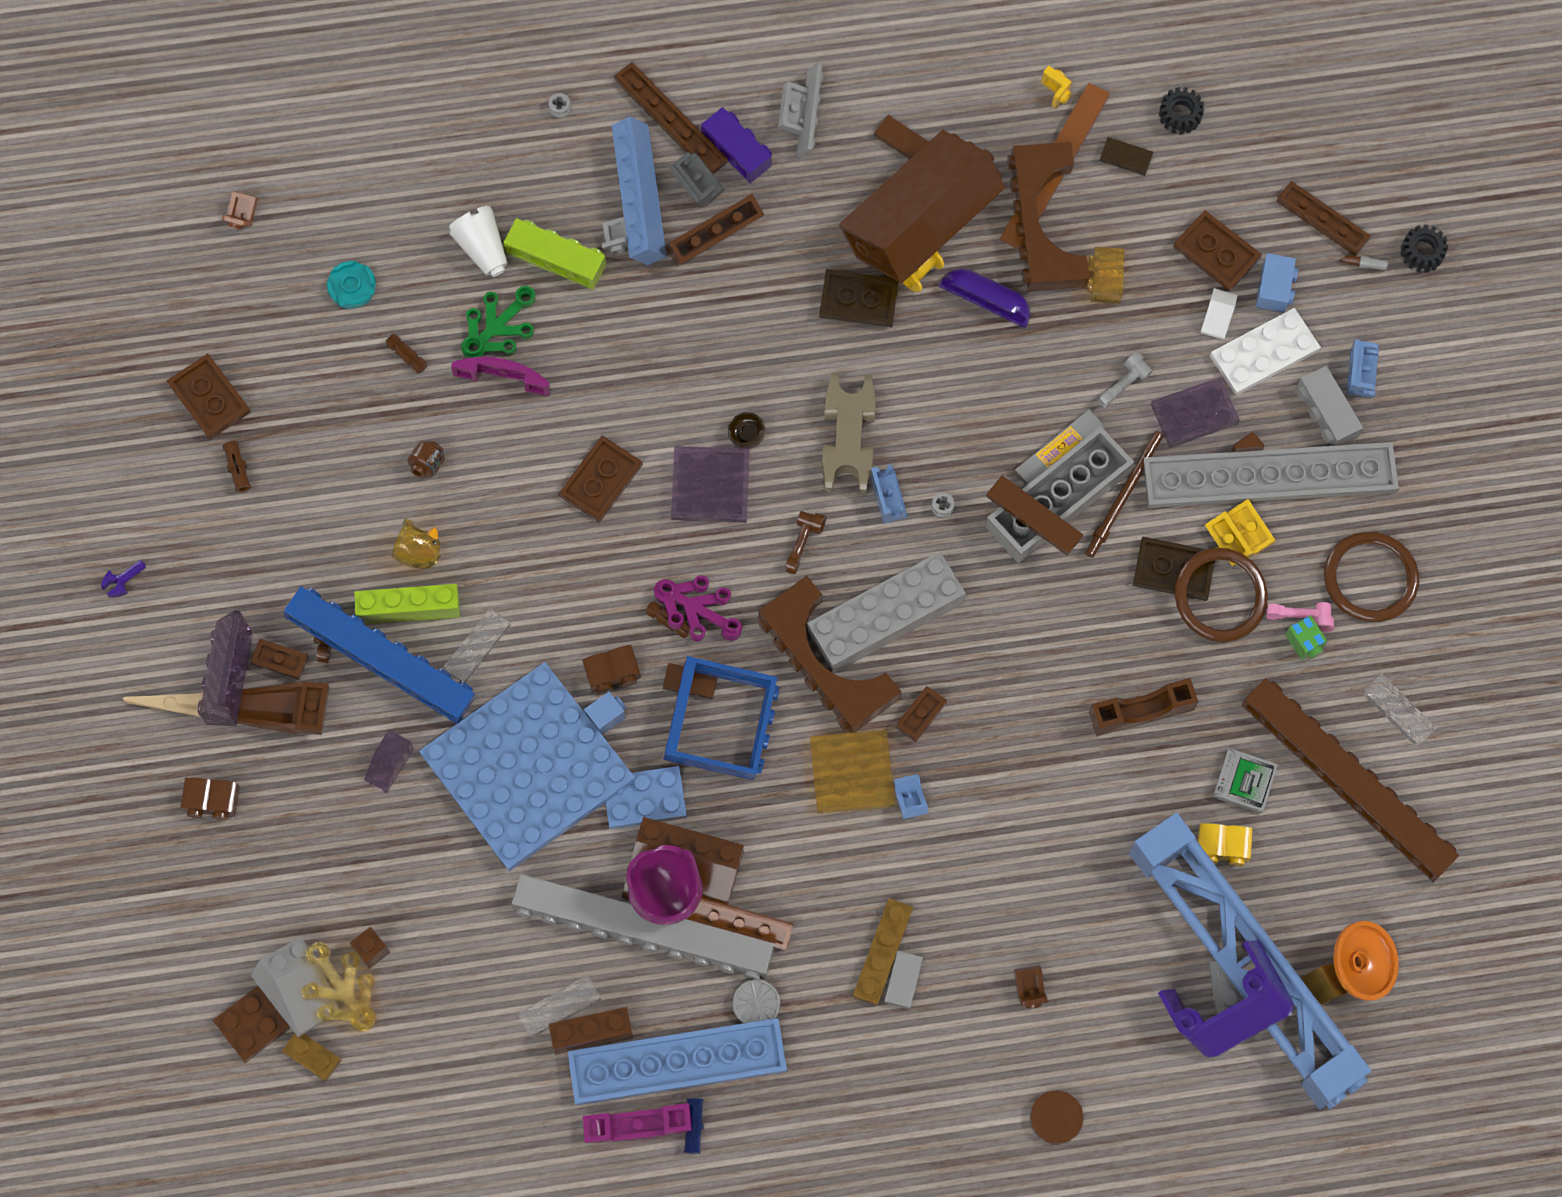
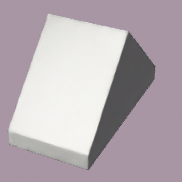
M1214 288L1201 334L1222 340L1225 339L1238 295Z

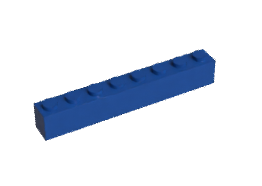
M300 586L284 609L285 619L455 724L461 721L475 700V693L472 692L473 688L462 681L457 683L442 668L436 670L429 665L430 662L423 656L410 654L407 652V647L402 643L389 641L385 638L386 635L379 629L373 628L371 630L364 625L365 622L358 616L345 614L342 612L343 608L337 603L324 601L316 590L312 588L305 589Z

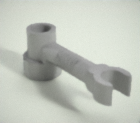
M1138 351L1132 354L1123 364L1130 372L1099 397L1100 399L1097 402L1103 408L1108 406L1138 377L1143 381L1152 373L1153 370L1145 363L1144 357Z

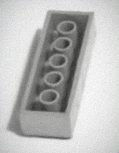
M1100 426L1022 490L1064 521L1070 523L1129 475L1134 461ZM1001 507L987 517L985 528L1018 564L1046 542V540Z
M938 552L807 623V633L830 672L836 673L960 606L965 601L966 593L941 552Z

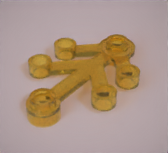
M324 942L311 944L306 951L308 960L313 964H318L334 989L322 987L317 983L311 982L303 987V996L309 1000L319 997L342 1001L349 1008V1010L335 1009L331 1004L319 1007L317 1012L320 1020L329 1021L336 1019L348 1021L359 1032L370 1030L376 1020L375 1012L370 1008L371 990L375 984L373 975L365 973L357 978V986L361 989L358 1003L353 993L356 968L360 963L359 955L356 952H349L343 955L342 964L345 967L343 981L328 960L330 956L328 945ZM314 949L319 952L318 958H315L313 955ZM348 956L353 957V965L349 964ZM364 977L369 980L368 986L363 984ZM310 986L313 987L315 991L313 996L310 995L308 992ZM325 1008L330 1012L329 1017L324 1015L323 1011ZM360 1014L364 1016V1023L359 1021L358 1017Z

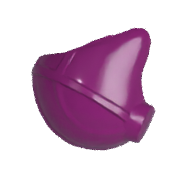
M672 845L658 846L653 850L639 853L627 867L626 880L629 900L635 912L644 920L658 925L677 924L688 918L698 907L702 897V881L695 858L689 850H682Z

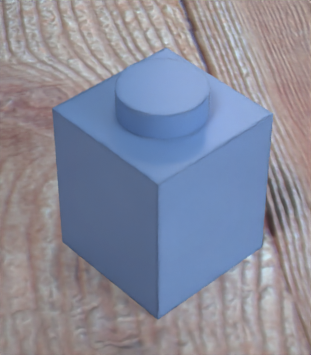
M608 692L586 707L584 712L603 735L625 719L624 709H626V706L618 696L614 698Z

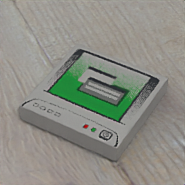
M1228 748L1213 798L1262 814L1278 764Z

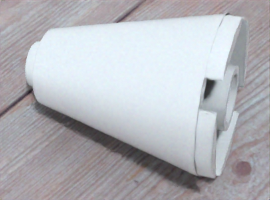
M483 206L477 208L478 214H470L469 212L449 225L450 229H447V231L486 276L492 275V277H496L506 271L504 267L508 263L493 211L490 206Z

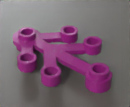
M699 575L694 581L676 584L672 580L663 579L655 584L654 596L660 603L665 604L668 614L667 623L670 628L679 629L683 625L684 617L681 613L677 612L675 604L677 603L684 607L690 627L689 636L693 641H702L706 632L705 627L699 623L697 615L720 627L722 637L728 641H735L741 636L742 624L737 619H726L705 607L713 604H728L731 597L729 589L722 587L715 594L691 598L683 595V593L693 591L699 593L706 592L709 586V579L703 575ZM703 582L705 585L699 586L697 583ZM663 589H668L670 592H665ZM724 594L727 598H721L719 595ZM676 618L680 622L675 623L671 619ZM728 626H734V627H736V628H735V629H731V628H729ZM694 631H700L702 634L696 635Z

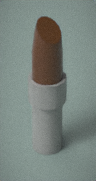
M1346 255L1339 261L1365 269L1387 270L1388 261L1372 259L1367 256Z

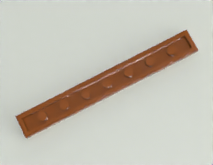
M1088 83L1054 142H1071L1073 159L1110 96L1109 92L1091 83ZM1064 175L1053 179L1040 191L1036 203L1038 221ZM1013 214L1000 237V241L1019 250V246H1022L1021 238H1017L1016 223H1019L1018 215Z

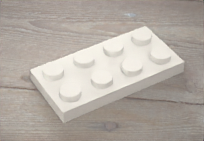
M1293 308L1212 351L1210 357L1236 396L1319 352L1321 347L1296 309Z

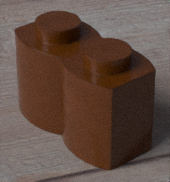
M632 645L618 647L608 652L582 659L592 693L606 694L612 691V687L616 685H622L623 687L632 686L641 678Z
M186 777L181 809L187 813L188 817L202 818L203 814L213 815V819L228 820V817L236 816L240 786L234 781Z

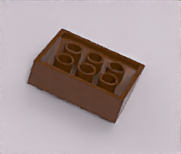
M643 817L631 861L639 853L653 850L662 845H672L682 850H689L695 858L702 881V897L729 905L743 858L744 845ZM626 880L622 893V898L629 900L628 886Z

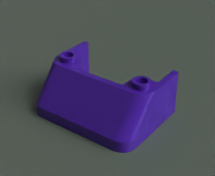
M1251 940L1243 943L1255 965V968L1248 971L1243 978V988L1248 997L1204 1022L1197 1010L1185 1008L1175 989H1166L1158 992L1179 1032L1206 1057H1217L1287 1018L1293 1011V1000L1260 940Z

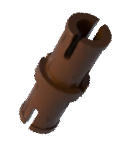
M238 441L226 442L223 444V449L228 462L227 471L232 475L236 492H246L251 489L246 472L247 463L242 459ZM234 459H236V462H237V466H238V469H239V472H240L239 475H238V471H237V468H236Z

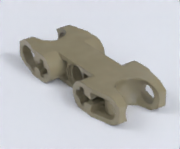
M831 373L829 387L826 392L824 420H837L836 445L823 444L822 473L825 492H832L835 477L846 472L853 474L857 478L859 494H866L873 463V447L861 446L862 422H874L876 395L873 386V375H865L863 388L857 393L850 394L840 388L838 373Z

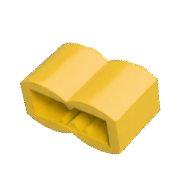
M1200 823L1197 842L1214 864H1217L1218 860L1229 861L1228 864L1231 866H1244V863H1249L1251 859L1252 828Z

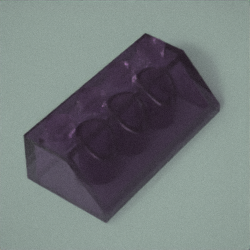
M234 610L217 620L215 630L211 632L212 648L211 653H208L206 658L208 670L207 675L202 680V700H199L197 706L198 715L201 716L206 725L236 726L253 636V632L240 610Z

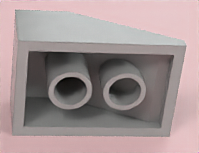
M301 937L260 959L251 974V977L298 1037L340 1012L316 956Z

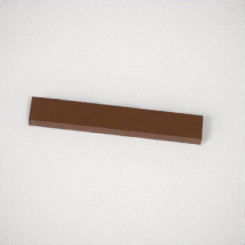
M633 62L614 75V80L686 153L689 152L692 155L695 152L712 174H715L728 163V158Z

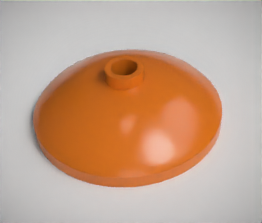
M1358 921L1346 926L1339 934L1334 947L1333 959L1337 977L1344 989L1353 997L1364 1001L1380 999L1390 992L1397 979L1399 960L1395 944L1385 929L1374 922Z

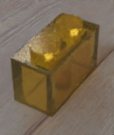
M1095 247L1093 256L1089 255L1088 270H1092V278L1088 281L1087 293H1091V302L1120 304L1123 295L1124 249Z

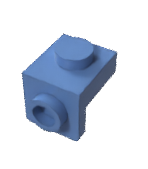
M915 774L895 779V797L903 819L927 814L928 806L921 789L919 775Z

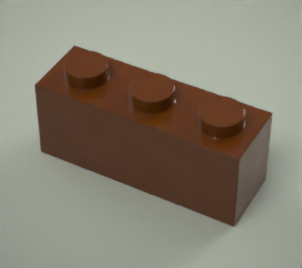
M627 1007L548 1023L555 1055L633 1039Z

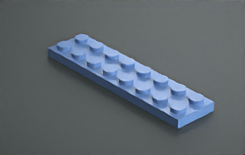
M779 1018L568 1051L576 1106L787 1072Z

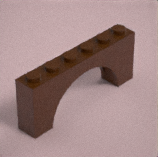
M1071 142L1013 146L1011 155L1007 156L1008 169L1012 170L1013 177L1010 178L1011 192H1015L1016 200H1013L1014 215H1018L1019 223H1016V235L1022 241V246H1019L1020 261L1024 260L1025 269H1022L1023 283H1027L1028 292L1086 287L1090 279L1087 255L1071 254L1054 245L1044 234L1039 224L1036 210L1037 197L1044 186L1059 176L1071 174L1074 166Z
M806 575L758 610L759 620L757 623L765 633L769 632L773 636V643L781 653L785 651L790 657L788 661L796 672L801 671L806 677L804 681L809 689L813 692L816 690L822 697L820 701L828 711L832 710L836 714V721L844 731L848 729L853 735L900 700L902 691L886 672L869 680H850L830 672L816 659L808 644L806 626L812 612L822 603V593Z

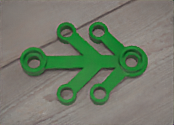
M530 286L519 287L515 293L516 300L498 318H496V306L499 303L498 295L492 291L485 293L483 300L486 306V329L479 336L478 323L481 321L480 311L477 308H470L466 312L468 337L461 344L462 353L466 358L482 357L484 353L502 352L506 356H512L516 353L517 348L513 340L506 339L503 342H488L493 336H520L525 340L533 337L534 330L530 323L506 325L523 307L528 308L535 303V292ZM524 296L530 297L529 301H522L521 299ZM489 297L495 298V301L489 303L487 302V299ZM471 314L478 315L476 319L469 318ZM525 328L531 330L528 334L522 333V330ZM507 345L513 346V349L509 351L504 348ZM472 346L478 347L477 351H470L469 349Z

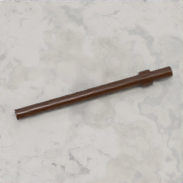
M1154 432L1102 524L1097 526L1093 532V539L1085 551L1088 557L1094 558L1101 544L1105 543L1108 539L1110 528L1144 471L1143 459L1153 456L1164 437L1161 432Z

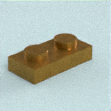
M294 1033L282 1050L285 1055L325 1082H327L342 1061L341 1058L305 1034L298 1037Z

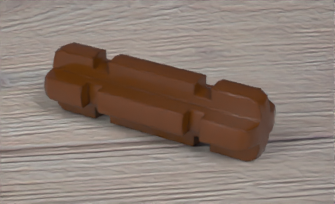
M392 334L387 338V346L392 351L395 350V353L409 366L411 365L413 370L420 374L427 368V362L422 357H418V354L405 342H402L401 338L396 334Z
M652 601L647 606L646 614L653 619L656 617L657 621L673 632L676 630L677 634L682 638H686L690 634L689 624L683 621V625L679 629L670 628L667 623V611L665 608L661 609V605ZM676 618L671 619L675 623L680 622Z

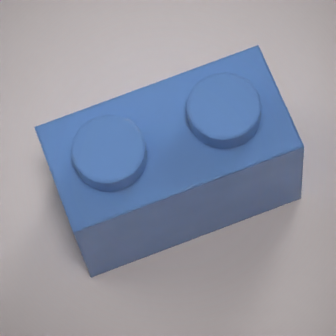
M1266 253L1256 301L1257 308L1285 313L1287 305H1292L1295 290H1291L1292 282L1296 283L1298 268H1294L1296 258Z

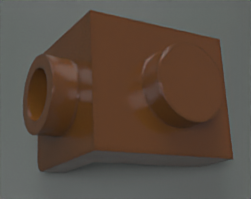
M1040 965L1014 969L1017 996L1021 1006L1033 1009L1041 1007L1042 1003H1047L1048 999L1044 990Z

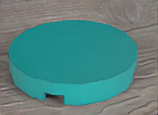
M357 261L340 263L332 269L329 278H327L328 294L333 302L342 308H360L369 303L375 295L377 286L373 272L367 265Z

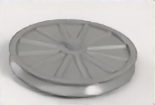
M760 979L749 980L740 985L734 993L733 1010L736 1017L743 1024L775 1019L780 1009V997L777 990L769 982Z

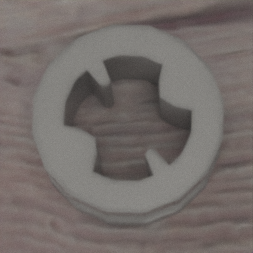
M562 93L552 95L549 99L550 113L557 118L566 117L571 110L568 96ZM557 102H563L562 109H557Z
M938 493L935 495L931 506L934 515L940 518L950 516L955 504L953 497L948 493ZM942 500L946 501L949 508L945 507L944 510H940L937 502L941 504Z

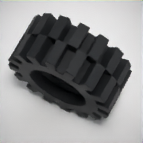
M1176 87L1175 92L1172 89L1169 90L1168 94H1165L1161 101L1159 110L1161 124L1165 123L1164 128L1166 130L1171 127V133L1175 134L1176 130H1179V135H1183L1184 130L1189 134L1192 128L1195 131L1198 124L1200 125L1204 113V102L1201 101L1200 95L1195 97L1196 91L1193 89L1189 93L1187 92V87H1184L1183 91H1180V87ZM1179 104L1185 105L1190 109L1191 114L1188 117H1179L1173 113L1172 108Z
M1424 224L1422 229L1418 225L1415 229L1412 228L1406 235L1401 245V257H1404L1403 262L1405 264L1410 263L1409 268L1411 270L1415 266L1417 267L1416 272H1421L1424 269V273H1428L1430 269L1434 271L1442 264L1447 254L1448 244H1446L1447 238H1442L1443 232L1441 230L1438 233L1435 232L1437 227L1432 226L1430 230L1428 225ZM1418 242H1426L1433 247V253L1429 256L1421 255L1416 251L1415 245Z

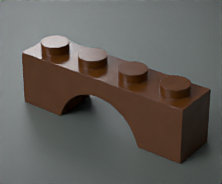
M1191 678L1166 684L1162 688L1140 697L1131 699L1113 698L1091 705L1089 715L1097 737L1194 711L1198 704V699Z

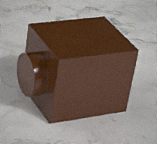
M371 926L350 942L352 949L368 969H371L390 953L385 943Z

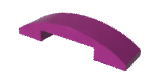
M472 357L452 362L451 369L454 377L477 381L479 373L523 381L525 392L550 397L549 382L534 370L517 362L496 357Z
M689 1103L617 1114L583 1116L585 1143L648 1139L692 1131Z

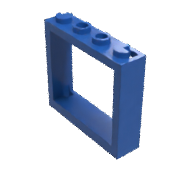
M687 656L663 760L754 781L757 773L761 774L765 759L760 757L762 749L766 750L770 735L765 734L767 724L772 725L775 710L771 709L772 700L777 701L780 686L776 685L777 677ZM694 672L765 689L748 768L677 751Z

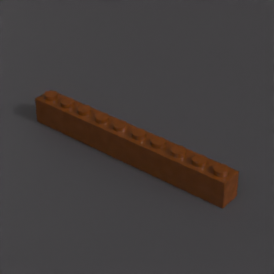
M1265 678L1245 698L1241 706L1434 883L1460 856L1456 853L1457 850L1454 845L1447 840L1443 841L1431 824L1420 820L1417 817V812L1411 806L1404 805L1398 799V795L1393 789L1384 787L1372 770H1366L1359 764V759L1350 751L1346 752L1334 735L1323 731L1320 728V723L1314 717H1308L1301 710L1302 708L1297 701L1286 697L1282 693V688L1276 682H1270Z

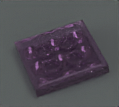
M674 446L671 520L747 523L750 449Z

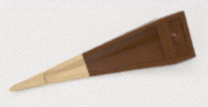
M296 682L219 692L124 697L123 701L134 705L295 735L297 733L322 735L330 687L326 683Z

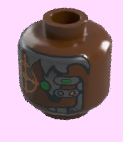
M431 440L419 442L407 460L412 474L418 478L434 477L445 461L443 448Z

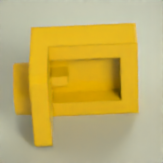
M1048 66L1043 71L1041 84L1055 93L1052 107L1056 109L1060 103L1065 104L1072 94L1070 91L1072 81L1066 78L1062 71L1053 69L1051 66Z

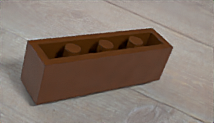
M751 194L669 242L665 247L678 267L765 214L754 195Z

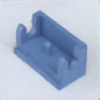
M1355 339L1350 350L1347 394L1374 398L1379 354L1378 344Z
M888 465L884 471H880L879 467L871 468L870 479L883 524L908 518L893 466Z

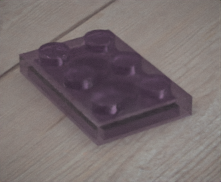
M1221 377L1151 402L1152 409L1169 448L1238 425L1240 422Z

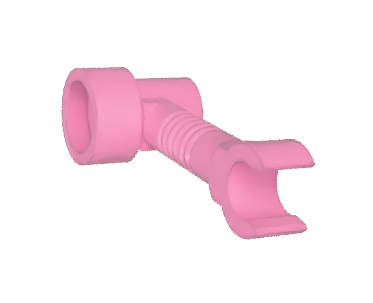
M1327 602L1316 604V609L1288 608L1278 604H1268V609H1266V619L1276 620L1295 617L1305 619L1311 615L1322 633L1334 630L1331 604Z

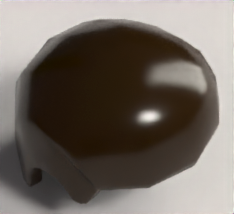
M742 412L736 415L728 425V438L740 449L755 448L765 437L764 421L755 413Z

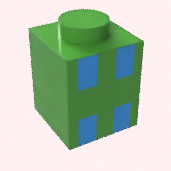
M1311 615L1289 627L1285 634L1301 660L1307 657L1313 659L1323 653V648L1327 642V639Z

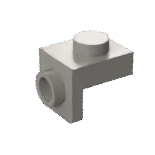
M624 217L602 223L606 240L605 243H602L603 249L612 254L626 252L628 242Z

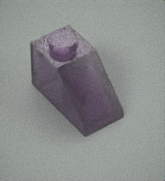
M389 729L375 750L364 780L387 793L414 751L411 741Z

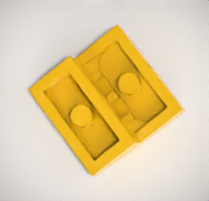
M1249 499L1229 512H1223L1205 524V527L1220 548L1233 549L1248 558L1276 542ZM1229 561V563L1231 564L1232 567L1235 566V565H1237V564H1235V563Z

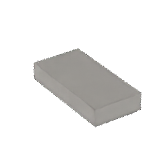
M897 951L884 1003L910 1009L923 957Z

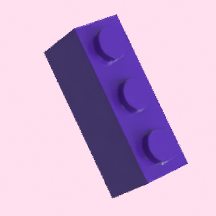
M722 107L701 124V132L728 158V162L750 184L772 166V153L765 144L761 145L756 140L753 132L749 128H744L739 123L737 116L733 112H728Z

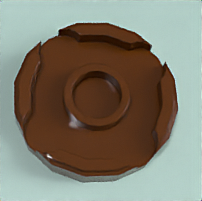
M1058 1090L1046 1092L1037 1098L1031 1108V1127L1041 1140L1049 1144L1060 1145L1070 1142L1077 1136L1083 1125L1084 1115L1082 1107L1077 1099L1067 1092Z

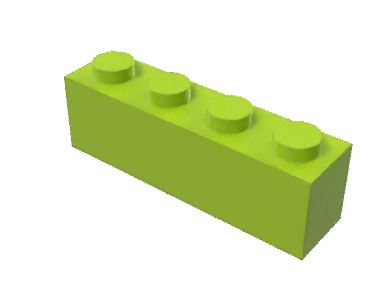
M516 218L503 242L505 253L592 290L595 289L606 267L605 255L600 250L584 247L572 238L565 239L560 237L558 233L551 229H541L529 220L522 221Z
M457 584L354 591L355 615L365 622L364 625L461 617L460 594Z

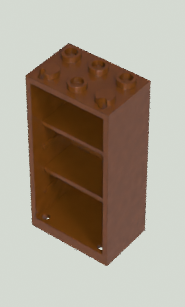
M942 129L839 223L855 257L902 284L1005 189L1001 179L1002 174L996 168L991 152L987 149L982 150L971 141L966 142L957 134H951Z

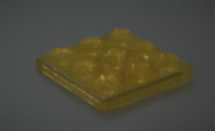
M887 730L810 737L817 814L891 808L895 806Z

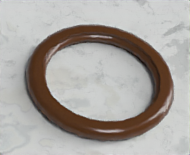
M1360 532L1342 539L1333 547L1326 559L1324 582L1332 601L1344 613L1365 622H1382L1401 615L1411 606L1419 588V571L1410 551L1401 542L1391 536L1378 532ZM1368 543L1385 546L1393 551L1402 561L1407 574V584L1404 593L1395 604L1385 609L1366 610L1352 604L1342 594L1337 583L1336 571L1338 563L1348 550L1357 545Z
M1216 547L1196 553L1185 562L1179 571L1175 583V601L1182 620L1196 634L1215 642H1231L1249 635L1257 628L1267 608L1268 591L1260 569L1251 559L1233 549ZM1226 560L1237 564L1246 571L1254 584L1256 596L1253 611L1246 621L1235 628L1220 630L1206 626L1196 618L1188 604L1187 586L1196 569L1209 561Z

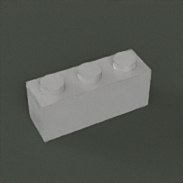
M1322 367L1300 378L1296 389L1298 397L1301 401L1306 402L1309 408V415L1320 426L1324 441L1330 443L1331 446H1338L1358 438L1363 430V426L1328 367Z

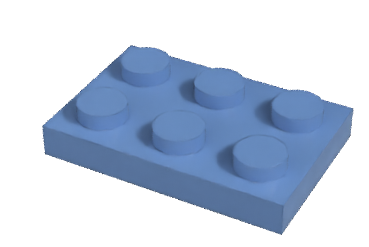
M679 766L632 773L636 779L635 782L622 789L616 796L606 802L610 829L641 825L643 817L660 822L687 818Z

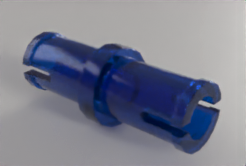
M687 1098V1103L690 1106L692 1131L685 1132L683 1153L701 1154V1130H704V1124L702 1123L704 1099Z

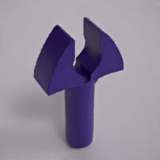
M139 560L120 575H113L109 570L102 580V590H105L110 584H116L115 589L107 593L109 598L128 594L125 589L126 582L146 568L145 563Z

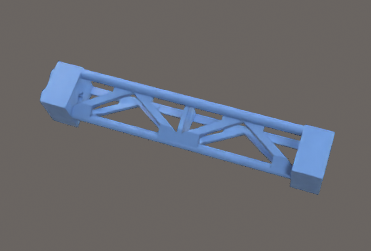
M1176 812L1137 839L1129 855L1147 879L1151 876L1154 877L1244 999L1248 995L1243 988V978L1248 970L1243 968L1253 961L1248 955L1237 963L1235 927L1245 941L1260 940L1291 996L1294 1007H1296L1300 1054H1298L1277 1024L1267 1028V1030L1304 1078L1301 1086L1318 1109L1321 1110L1325 1106L1329 1110L1347 1097L1346 1091L1352 1094L1368 1082L1366 1076L1371 1072V1069L1353 1045H1350ZM1182 855L1197 877L1166 866ZM1174 886L1219 905L1222 950ZM1313 1031L1333 1056L1330 1061L1316 1071Z

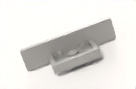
M818 62L807 71L805 87L788 81L783 85L778 128L799 135L797 156L801 158L811 152L815 146V138L813 137L814 129L818 123V117L816 116L817 107L821 99L819 88L823 80V73H821L822 64Z

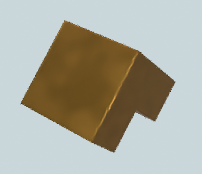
M1334 963L1320 966L1301 977V980L1321 1006L1349 994L1337 977Z

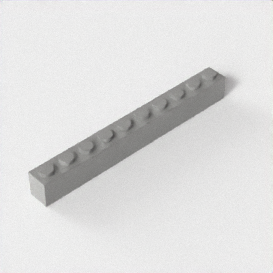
M523 874L520 875L512 901L513 910H517L516 914L523 917L531 918L532 915L542 917L541 920L548 924L556 925L557 922L567 924V928L581 932L582 929L592 931V935L599 938L615 937L618 938L617 942L624 945L632 946L633 943L643 945L642 948L650 952L666 951L668 956L680 960L683 957L694 959L693 962L695 964L706 967L709 964L719 966V970L733 974L734 971L745 973L744 977L752 980L766 979L774 951V943L687 919L671 925L653 924L640 917L631 904Z

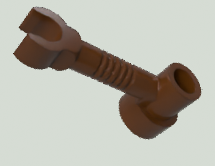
M804 511L799 513L797 525L801 526L792 553H790L785 565V568H787L786 572L796 574L809 533L822 534L826 523V515L819 513L814 515Z

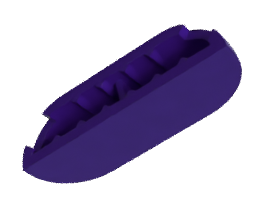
M966 268L954 269L945 274L938 284V287L1025 329L1029 323L1030 308L1026 299L1020 293Z

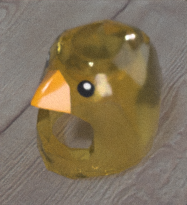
M405 518L395 541L391 557L400 564L410 568L430 569L441 557L439 555L441 542L438 539L436 527L434 526L428 531H423L415 527L413 521Z

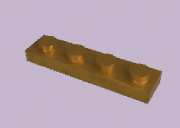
M888 898L853 993L854 998L878 1006L911 916L912 906Z

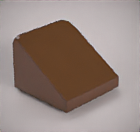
M1251 432L1236 442L1231 452L1263 450L1265 446L1258 436Z

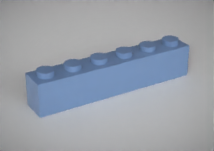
M630 116L613 124L612 133L629 257L649 265L667 257L649 127L647 124Z

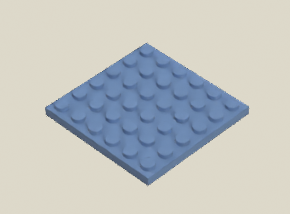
M545 662L419 750L420 755L509 872L636 780Z

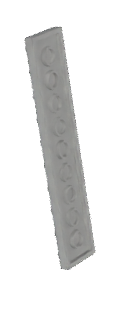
M1393 442L1146 457L1143 459L1148 508L1244 502L1247 499L1253 502L1396 493L1399 490Z

